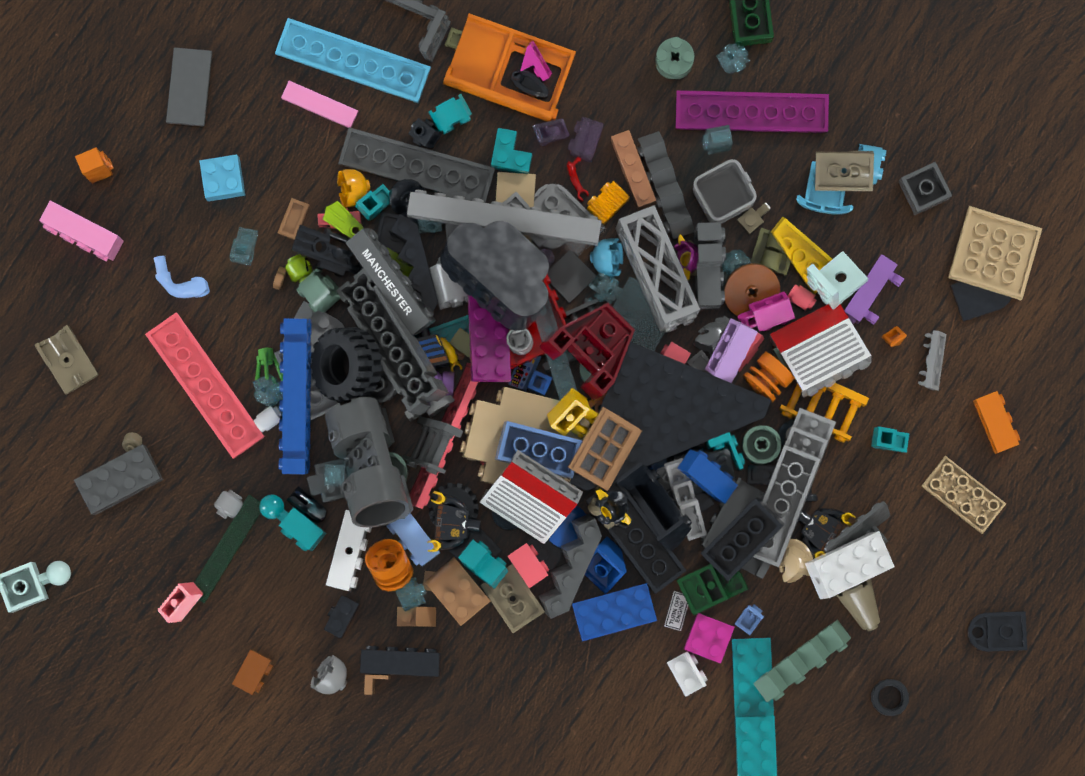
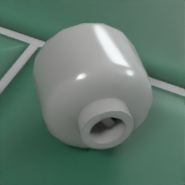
M232 490L228 492L223 491L214 503L215 508L218 509L216 513L224 519L227 516L230 518L236 517L243 506L242 497Z

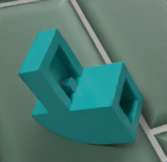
M382 184L374 192L369 191L358 200L355 207L368 221H371L390 205L388 201L390 191Z
M874 427L871 447L907 453L909 433L898 432L896 429Z

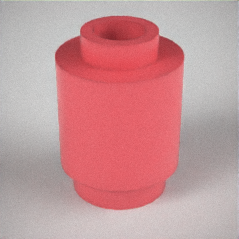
M795 284L788 295L789 299H791L790 302L804 311L807 308L811 310L817 301L814 299L816 295L801 285L799 287Z

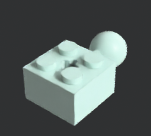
M54 561L47 567L46 572L40 574L36 563L29 562L0 574V592L8 612L14 613L49 599L44 585L51 583L60 586L67 583L71 576V570L65 562ZM21 583L25 584L24 591H19Z

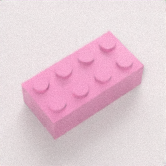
M49 201L39 220L44 224L43 228L54 235L59 233L60 237L71 244L74 241L77 242L76 245L89 253L91 250L94 251L93 254L106 262L108 259L114 261L124 242L118 235L52 201Z

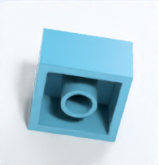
M238 155L199 160L204 194L207 201L245 196L241 163Z

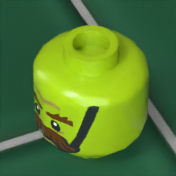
M301 254L288 259L285 267L291 281H299V283L314 271L309 259L306 256H301Z

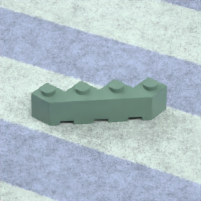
M837 619L815 637L800 646L794 653L779 662L770 671L762 675L753 684L766 702L772 699L777 701L785 695L783 691L794 682L797 685L806 679L804 675L815 666L818 669L827 663L825 659L836 650L839 653L848 647L846 643L851 637Z

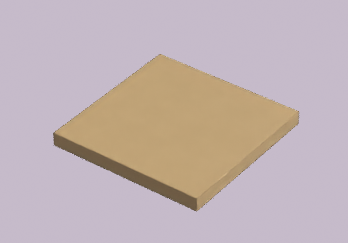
M969 206L948 278L1022 300L1042 228Z

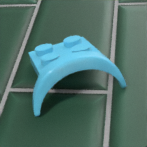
M812 161L805 199L797 195L796 200L798 204L806 209L826 214H846L853 210L852 205L843 206L845 191H815L816 162ZM843 168L841 172L846 173L847 169Z

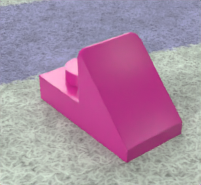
M531 41L527 46L520 71L534 65L533 69L538 78L541 77L542 81L551 76L552 72L535 42Z

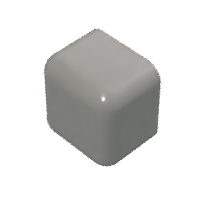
M733 159L698 176L692 188L698 203L710 223L721 222L722 224L750 209L757 197L747 172L743 170L737 160Z

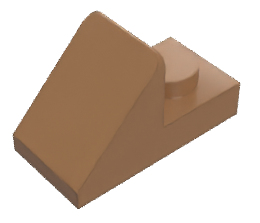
M397 607V626L436 627V607Z

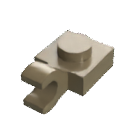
M765 202L757 211L751 207L737 221L750 235L764 223L761 217L770 210V206Z

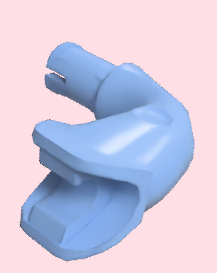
M165 256L154 257L157 272L155 277L170 295L176 298H198L209 293L208 282L202 277L191 278V281L180 284L173 283L171 274L167 269Z

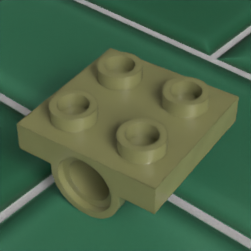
M761 228L750 264H761L770 268L774 273L786 276L791 261L772 235V230Z

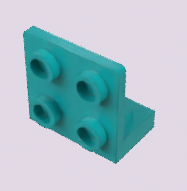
M730 432L710 439L705 443L707 449H713V451L723 449L726 443L737 472L743 469L745 464L744 458L741 453L738 454L736 450L738 446L737 440L734 435H730Z

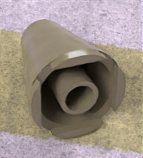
M871 578L836 595L863 630L872 631L878 627L877 624L880 623Z

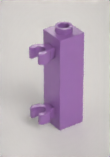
M882 254L866 276L868 281L857 290L844 310L852 324L855 322L859 324L862 318H865L874 325L879 316L868 309L887 280H890L898 287L904 280L903 277L893 272L897 264Z

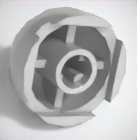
M328 656L316 670L319 672L317 678L313 676L310 685L314 690L330 695L345 688L347 684V668L336 656Z

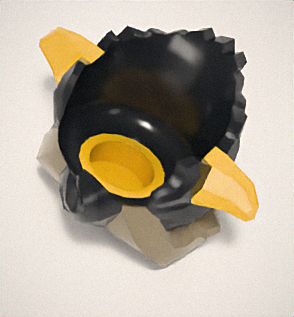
M600 489L596 490L598 498H593L588 505L591 514L595 515L598 521L604 524L607 529L618 525L620 522L629 525L631 518L627 515L630 507L627 503L628 495H626V492H623V490H610L605 493Z

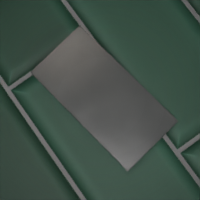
M174 48L166 123L205 127L212 51Z

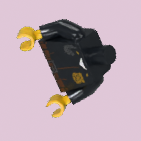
M437 491L433 492L438 495V499L435 501L431 500V502L438 504L435 540L427 541V543H433L434 547L432 550H428V552L453 549L462 544L465 538H468L469 531H480L481 520L470 519L471 511L467 510L466 504L457 497L443 495Z
M821 508L819 511L815 510L810 516L802 510L798 522L804 525L799 532L801 534L800 540L809 548L814 559L824 555L826 543L836 537L844 523L852 526L853 524L849 523L848 519L850 517L856 519L854 515L837 509Z

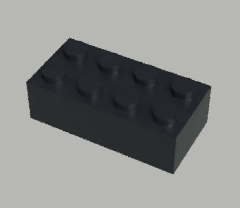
M756 497L701 552V555L729 581L785 524Z
M366 646V650L361 649L360 673L440 676L441 653H437V649L425 648L424 652H418V648H405V651H398V647H386L385 650H379V646Z

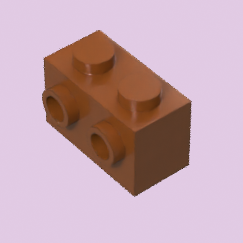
M250 650L232 685L251 695H255L256 692L259 693L264 685L262 682L264 676H268L273 668V665H271L273 660L254 650Z

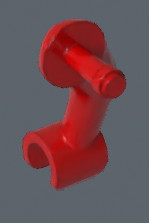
M577 157L573 163L568 161L567 168L571 182L578 193L577 199L583 202L584 200L580 197V194L584 193L588 197L589 193L582 188L578 179L575 165L581 161V158Z

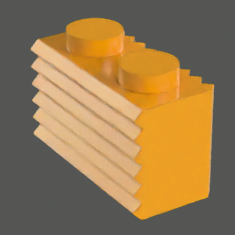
M614 181L611 184L607 182L600 189L602 193L598 197L593 196L587 203L589 205L587 211L592 216L598 217V220H602V226L630 199V196Z

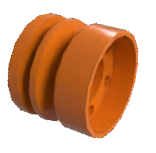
M765 351L757 360L761 369L758 370L751 366L750 371L753 375L746 372L743 377L757 394L771 399L773 403L776 398L771 391L779 396L781 392L777 385L779 384L787 388L795 378L779 360Z
M384 539L374 543L368 549L365 562L379 588L386 591H395L409 583L413 576V567L402 544L397 540Z

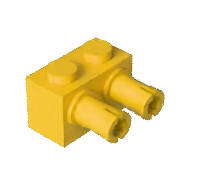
M572 388L547 414L550 427L563 436H566L571 431L579 438H582L583 434L587 433L588 428L580 424L579 421L585 418L593 424L598 413L589 407L588 400L584 395Z

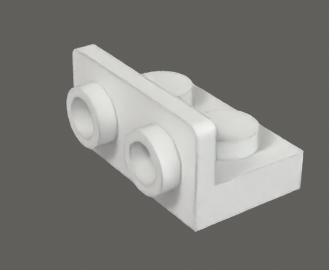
M687 651L667 662L685 697L707 686L705 683L707 678L702 670L698 671L696 667L698 661L693 653L689 654Z

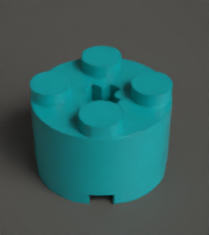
M462 94L458 95L460 98L458 100H455L453 97L436 106V112L433 113L432 110L428 112L439 132L443 131L446 134L454 130L453 125L459 122L463 125L471 120L472 112Z

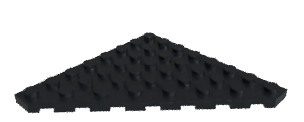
M630 342L616 380L608 389L601 408L604 407L642 430L615 479L620 478L640 462L649 466L707 442L710 439L763 419L771 399ZM608 419L601 433L610 437L617 424ZM620 426L613 440L622 445L629 431ZM598 436L590 450L600 455L607 441ZM610 443L603 458L612 462L619 448ZM588 453L581 467L590 472L597 458ZM600 461L593 475L602 480L609 466ZM575 472L569 482L571 485L585 491L598 487Z

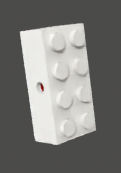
M349 510L345 511L326 585L351 592L352 588L356 589L358 577H355L357 569L361 570L363 559L360 558L361 553L366 551L368 540L365 538L367 532H371L372 527L364 528L354 525ZM352 548L353 552L349 555L348 550Z
M879 531L868 533L805 563L820 599L831 598L894 567Z

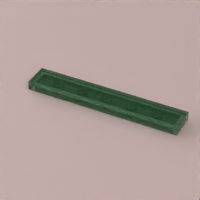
M250 495L247 496L242 508L231 522L195 581V585L203 593L199 601L204 604L261 513L259 508L260 501Z

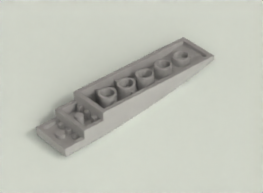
M799 408L762 501L785 525L753 556L754 558L777 567L780 566L836 421Z

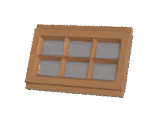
M602 407L568 468L598 487L608 491L642 430Z

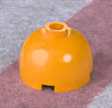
M345 169L338 172L337 183L338 186H341L342 193H339L341 203L344 207H355L356 202L370 191L369 180H365L364 175L354 169Z

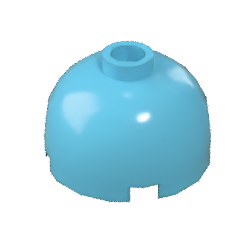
M618 238L599 241L598 246H595L593 252L590 253V261L593 263L594 268L604 276H619L622 269L618 268L619 263L623 264V248L621 243H617Z

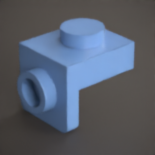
M754 604L752 607L747 605L734 625L748 635H751L759 622L764 618L761 614L763 611Z

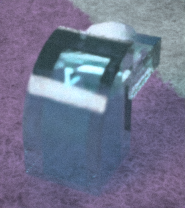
M239 227L237 238L233 240L230 252L231 262L251 265L258 237L257 230Z

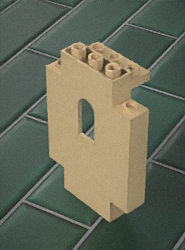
M503 387L501 391L498 390L496 396L498 405L476 400L475 404H471L469 415L472 416L470 423H466L464 433L467 434L466 441L461 443L460 452L463 453L462 457L467 458V460L484 462V465H480L478 471L480 482L493 485L510 464L494 460L505 421L562 435L550 427L547 414L557 405L559 400ZM582 418L579 423L588 428V433L591 422ZM570 431L566 436L583 441L586 434L579 438ZM561 477L562 479H564V480L567 481L568 483H569L570 480H571V479H568V478Z

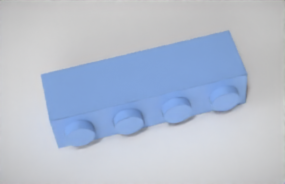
M411 513L405 519H398L387 525V528L393 535L397 533L400 537L398 542L402 544L404 550L408 548L412 553L410 558L416 566L420 564L423 567L440 554L439 550L428 552V550L433 549L434 545L433 543H427L431 539Z

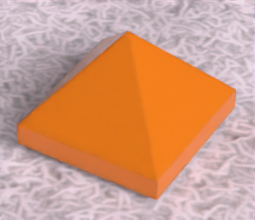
M896 326L884 334L882 339L891 347L899 346L907 335Z

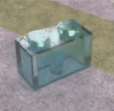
M729 125L706 129L702 144L703 149L707 150L708 155L731 150L733 141Z

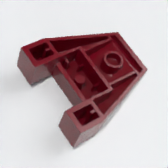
M606 303L555 330L539 347L552 360L562 355L567 349L591 373L590 377L580 388L594 401L602 397L614 384L635 329L609 303Z

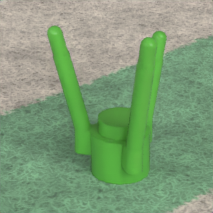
M273 348L259 349L258 356H256L255 390H258L261 365L264 366L265 379L268 380V365H272L273 361L279 377L283 381V373H280V365L273 352Z

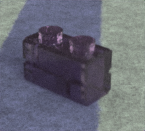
M582 117L581 122L577 121L574 132H577L575 139L571 138L568 149L571 150L570 155L592 162L604 124Z

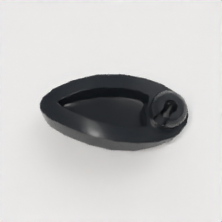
M516 69L511 73L512 82L524 94L541 99L549 96L546 84L536 74L528 70L520 71L521 69Z

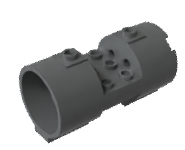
M371 397L352 398L350 403L342 406L340 403L334 405L325 414V421L334 454L338 458L344 459V466L347 469L348 477L342 482V491L345 494L353 524L358 527L371 528L383 526L398 519H405L414 509L405 477L400 475L399 469L394 467L391 462L388 448L395 441L386 408H382L378 400Z

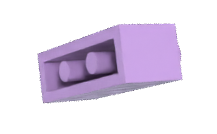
M731 318L705 370L720 379L732 383L758 332Z

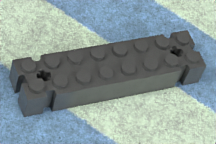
M363 268L353 276L355 278L353 283L347 281L336 291L342 301L350 305L347 309L358 328L364 329L376 340L374 343L378 344L380 348L379 354L382 355L381 365H383V370L396 392L405 396L402 402L408 412L420 416L431 407L430 401L438 402L449 392L442 380L434 378L437 372L415 335L409 332Z

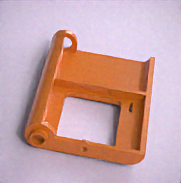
M469 13L443 84L551 122V120H556L559 111L556 107L576 51ZM531 41L535 42L546 63L561 68L560 76L549 102L536 99L501 85L512 52L525 55L527 46Z

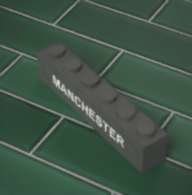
M370 228L361 229L346 242L412 335L420 334L436 321L433 317V311L422 302V296L412 288L410 279L402 274L399 264L391 259L389 250L384 245H381L378 241V235L374 230Z

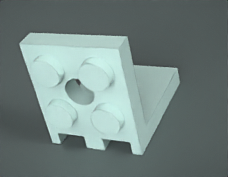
M843 251L821 270H818L814 264L807 268L808 285L812 290H817L822 301L826 305L830 304L833 310L868 281L866 275ZM838 274H844L847 277L844 282H838L835 278Z

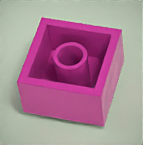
M697 613L684 650L721 663L734 627Z

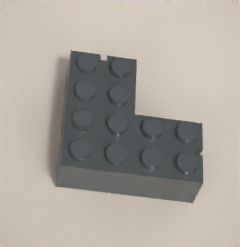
M721 222L697 223L694 232V244L698 247L699 255L697 276H695L696 301L700 310H719L725 302V292L721 291V286L724 283V272H720V267H722L723 261L726 259V248L722 247L725 239V228H721Z

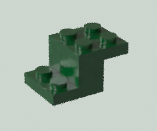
M711 564L677 580L693 615L749 589L740 570L728 581Z

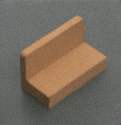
M365 675L364 694H375V679H391V675Z

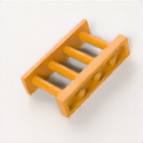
M798 383L787 407L784 405L779 407V410L782 411L781 414L790 419L798 414L794 410L802 392ZM837 383L828 388H821L818 393L812 396L806 410L814 413L822 393L826 390L833 393V399L824 416L828 419H832L840 400H843V398L850 400L851 405L840 430L834 429L832 432L835 435L834 439L843 443L845 440L850 441L852 436L846 434L857 409L861 406H866L869 398Z

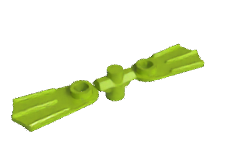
M339 201L326 207L323 220L349 238L355 235L352 232L353 227H357L359 231L363 229V226ZM387 248L391 259L399 264L402 274L408 277L412 267L396 259L398 254Z

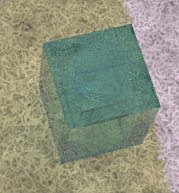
M325 464L324 486H342L345 465Z

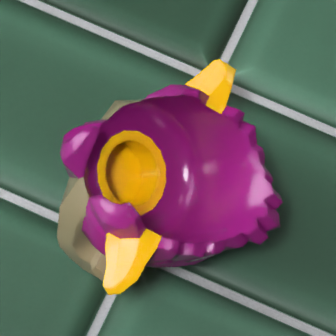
M680 234L678 244L674 248L678 251L677 258L687 280H689L690 275L697 276L698 247L690 240L688 242L685 241Z

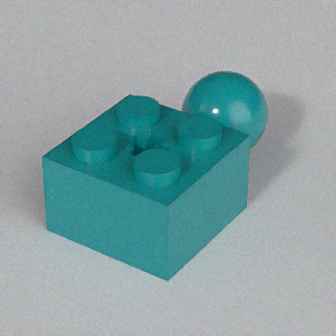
M267 495L260 502L261 514L265 518H277L281 521L279 526L282 530L280 532L289 539L295 538L297 540L295 544L304 551H313L327 534L296 508L293 507L289 513L284 510V503L277 495Z

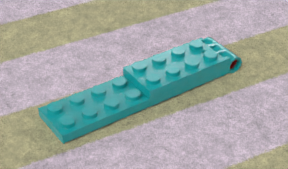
M771 638L732 639L737 776H777L773 699L766 702L753 684L772 669Z

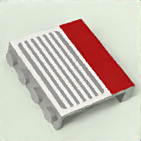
M828 304L770 334L772 345L777 347L802 390L803 398L815 395L823 387H831L837 380L841 378L846 379L858 369L863 370L871 363V354L841 304L834 310Z
M517 450L510 464L489 490H485L480 503L545 544L576 507L583 492Z

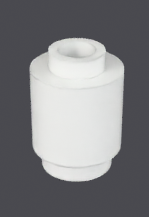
M270 405L259 413L253 421L263 433L265 430L269 431L277 425L280 419H282L281 416L283 414L277 406L273 407Z

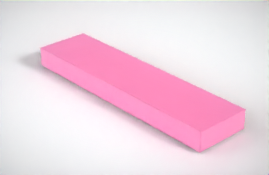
M288 81L281 97L285 101L347 128L352 127L358 114L356 109L291 81Z

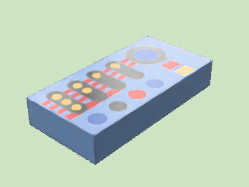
M541 356L515 367L511 381L508 384L526 391Z

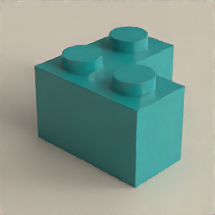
M498 128L491 167L495 168V170L529 174L532 153L514 150L517 131Z
M472 540L458 558L468 570L495 589L508 573V569L505 567L506 563L499 557L496 559L490 555L492 552L483 542L479 541L477 543Z

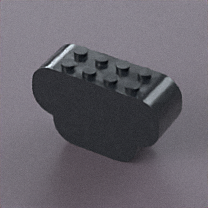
M504 221L492 222L485 228L476 223H464L450 234L440 256L441 266L453 282L458 283L467 295L472 296L481 308L490 312L495 321L515 331L528 328L538 318L548 299V290L543 282L549 270L546 256L513 225Z

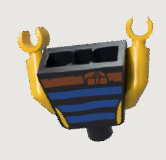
M429 327L419 334L420 338L416 339L434 369L450 366L451 371L454 372L453 367L458 365L460 370H462L454 347L445 338H440L438 334L431 335Z

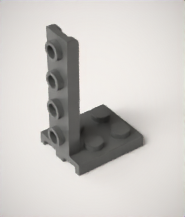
M386 0L431 20L427 26L428 32L419 43V50L424 59L432 63L451 24V21L448 20L449 17L445 15L446 12L431 4L428 7L422 4L421 0Z

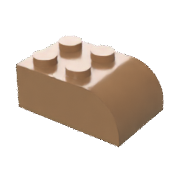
M455 557L424 581L460 626L491 602Z

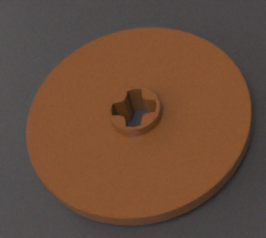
M755 263L743 265L734 270L726 280L724 285L725 303L736 316L750 311L749 304L780 293L779 280L775 273L764 265ZM750 288L755 292L753 295L749 292Z

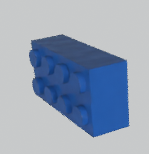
M647 583L572 604L582 641L657 621Z

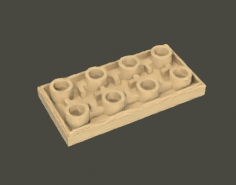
M498 172L496 201L503 203L512 194L517 192L529 207H534L536 174ZM524 235L530 242H532V239L529 236Z
M944 456L921 485L981 534L985 532L1006 505L1004 501L947 456Z

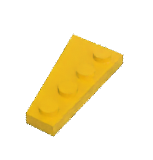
M782 217L771 233L811 292L816 294L818 291L812 290L807 283V268L814 264L818 270H821L833 259L786 218Z

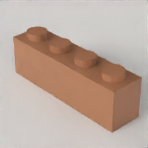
M627 130L611 136V143L637 211L655 205L654 193L630 131Z

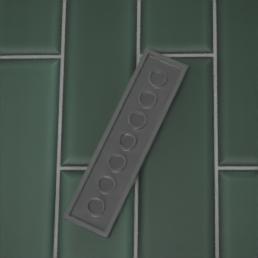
M350 127L348 128L338 163L345 167L395 181L412 179L418 181L424 189L438 193L466 191V195H470L471 201L473 198L484 200V203H486L495 168Z

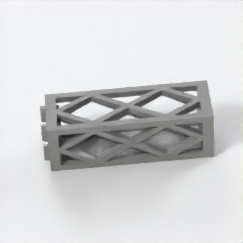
M655 205L620 218L615 228L659 331L666 330V333L677 329V325L683 323L685 326L693 323L700 308ZM641 226H645L652 231L655 238L642 230ZM640 235L657 246L655 258L638 247ZM640 254L647 260L652 262L654 264V268L645 263L642 260ZM663 258L666 262L667 267L662 264ZM647 270L653 274L652 281ZM661 270L670 275L673 278L674 283L665 276H663L661 274ZM659 280L676 291L675 304L658 292ZM660 300L674 309V311L671 312L662 306Z

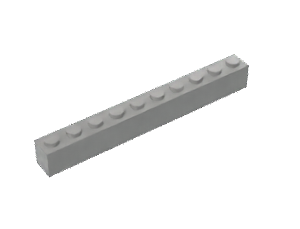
M423 190L410 192L407 211L408 218L454 225L476 223L483 228L492 222L504 221L513 225L523 235L598 246L602 221L598 220L596 216L582 218L576 213L562 215L560 211L556 210L542 212L537 207H530L528 210L522 209V206L517 204H511L508 207L503 206V203L492 201L489 204L477 198L469 201L465 200V197L462 196L449 198L443 193L429 195Z

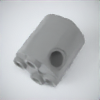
M439 257L436 265L429 268L439 308L445 309L462 306L463 301L468 302V295L458 283L453 282L441 266Z

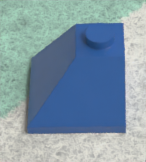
M608 536L597 546L585 573V576L604 594H607L627 572L621 548Z

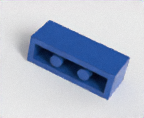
M690 449L677 469L714 500L725 504L738 486L733 481L734 477L725 471L722 472L720 470L721 466L716 462H710L707 459L709 456L703 451L699 450L696 452Z

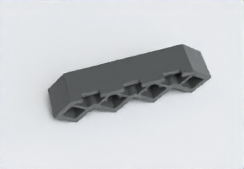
M660 132L638 138L639 146L636 148L639 157L644 159L648 170L645 173L649 183L652 182L654 187L656 205L658 208L661 207L666 222H663L666 233L670 232L672 238L676 239L680 234L684 236L695 232L691 216L685 205L683 193L677 183L674 168L668 157Z
M590 514L571 521L578 539L560 546L566 564L549 571L555 589L538 596L545 611L544 613L550 619L569 611L602 537L596 519Z

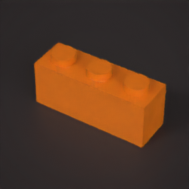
M97 147L75 156L82 174L92 184L113 175L111 169L114 167L110 158L103 151L100 152Z
M998 391L973 401L995 454L1019 445L1020 437L1017 430L1012 428L1011 423L1013 420L1010 413L1005 411L1003 406L1005 405V400L1002 394H998Z

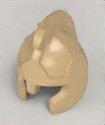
M790 539L779 566L780 572H784L782 575L783 581L787 583L797 581L803 575L810 576L805 563L813 560L811 551L803 542L797 539Z

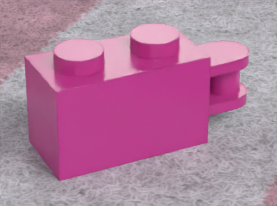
M785 292L749 304L750 311L738 315V320L751 328L757 327L759 332L770 330L773 326L786 324L790 320L795 319L790 299Z

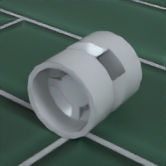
M527 329L520 331L510 330L507 335V344L513 353L525 355L533 347V338Z

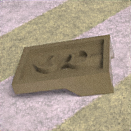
M816 151L815 191H873L874 152ZM843 168H846L847 172L842 173L841 170Z
M66 325L54 336L35 344L36 349L65 395L99 376L70 326ZM66 357L69 358V362L67 363L64 362V359Z
M511 564L507 567L508 573L495 589L487 583H483L480 586L511 632L515 633L545 611L514 565ZM511 596H515L516 600L514 602L510 601Z

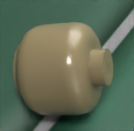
M134 432L127 433L122 442V447L127 452L142 445V437Z

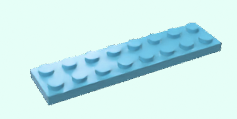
M287 18L275 52L278 56L415 103H419L431 70L430 66Z

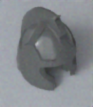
M723 316L716 318L715 322L708 323L698 332L700 334L704 332V334L698 335L693 345L702 351L709 352L710 356H712L730 319Z

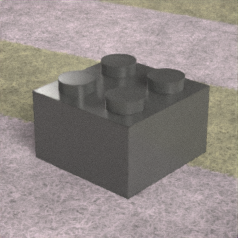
M936 162L901 177L898 181L914 215L941 204L952 197Z

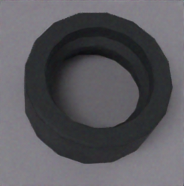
M885 679L879 681L874 686L871 692V701L873 707L879 713L886 716H895L901 714L906 709L909 703V693L901 682L894 679ZM893 686L900 691L901 702L896 708L887 709L880 704L879 693L884 687Z

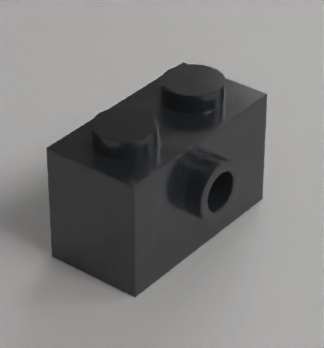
M341 595L336 607L332 606L327 615L330 618L324 630L343 639L360 604Z

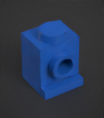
M535 370L527 390L540 396H545L552 377Z

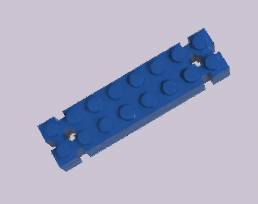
M284 318V323L280 324V333L284 334V342H280V353L283 354V361H280V373H283V381H280V392H283V400H280L279 410L283 412V419L279 421V430L282 431V439H279V450L283 451V458H279V470H282V474L310 473V357L312 319Z

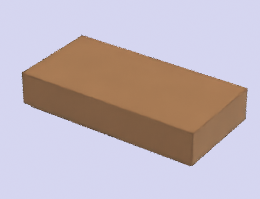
M291 198L278 234L294 240L299 225L303 224L310 205Z

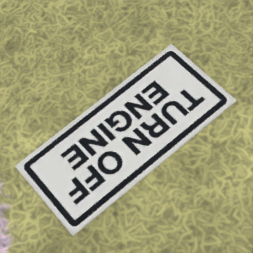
M674 591L665 627L681 631L688 607L683 593Z

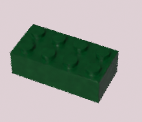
M729 0L735 47L770 43L773 41L774 33L769 0Z

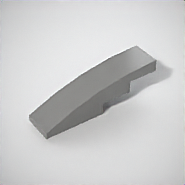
M681 458L666 463L664 466L676 506L683 515L686 514L692 521L690 525L692 529L687 534V539L690 541L705 536L707 533L698 500L695 498L692 482L677 469L683 460Z

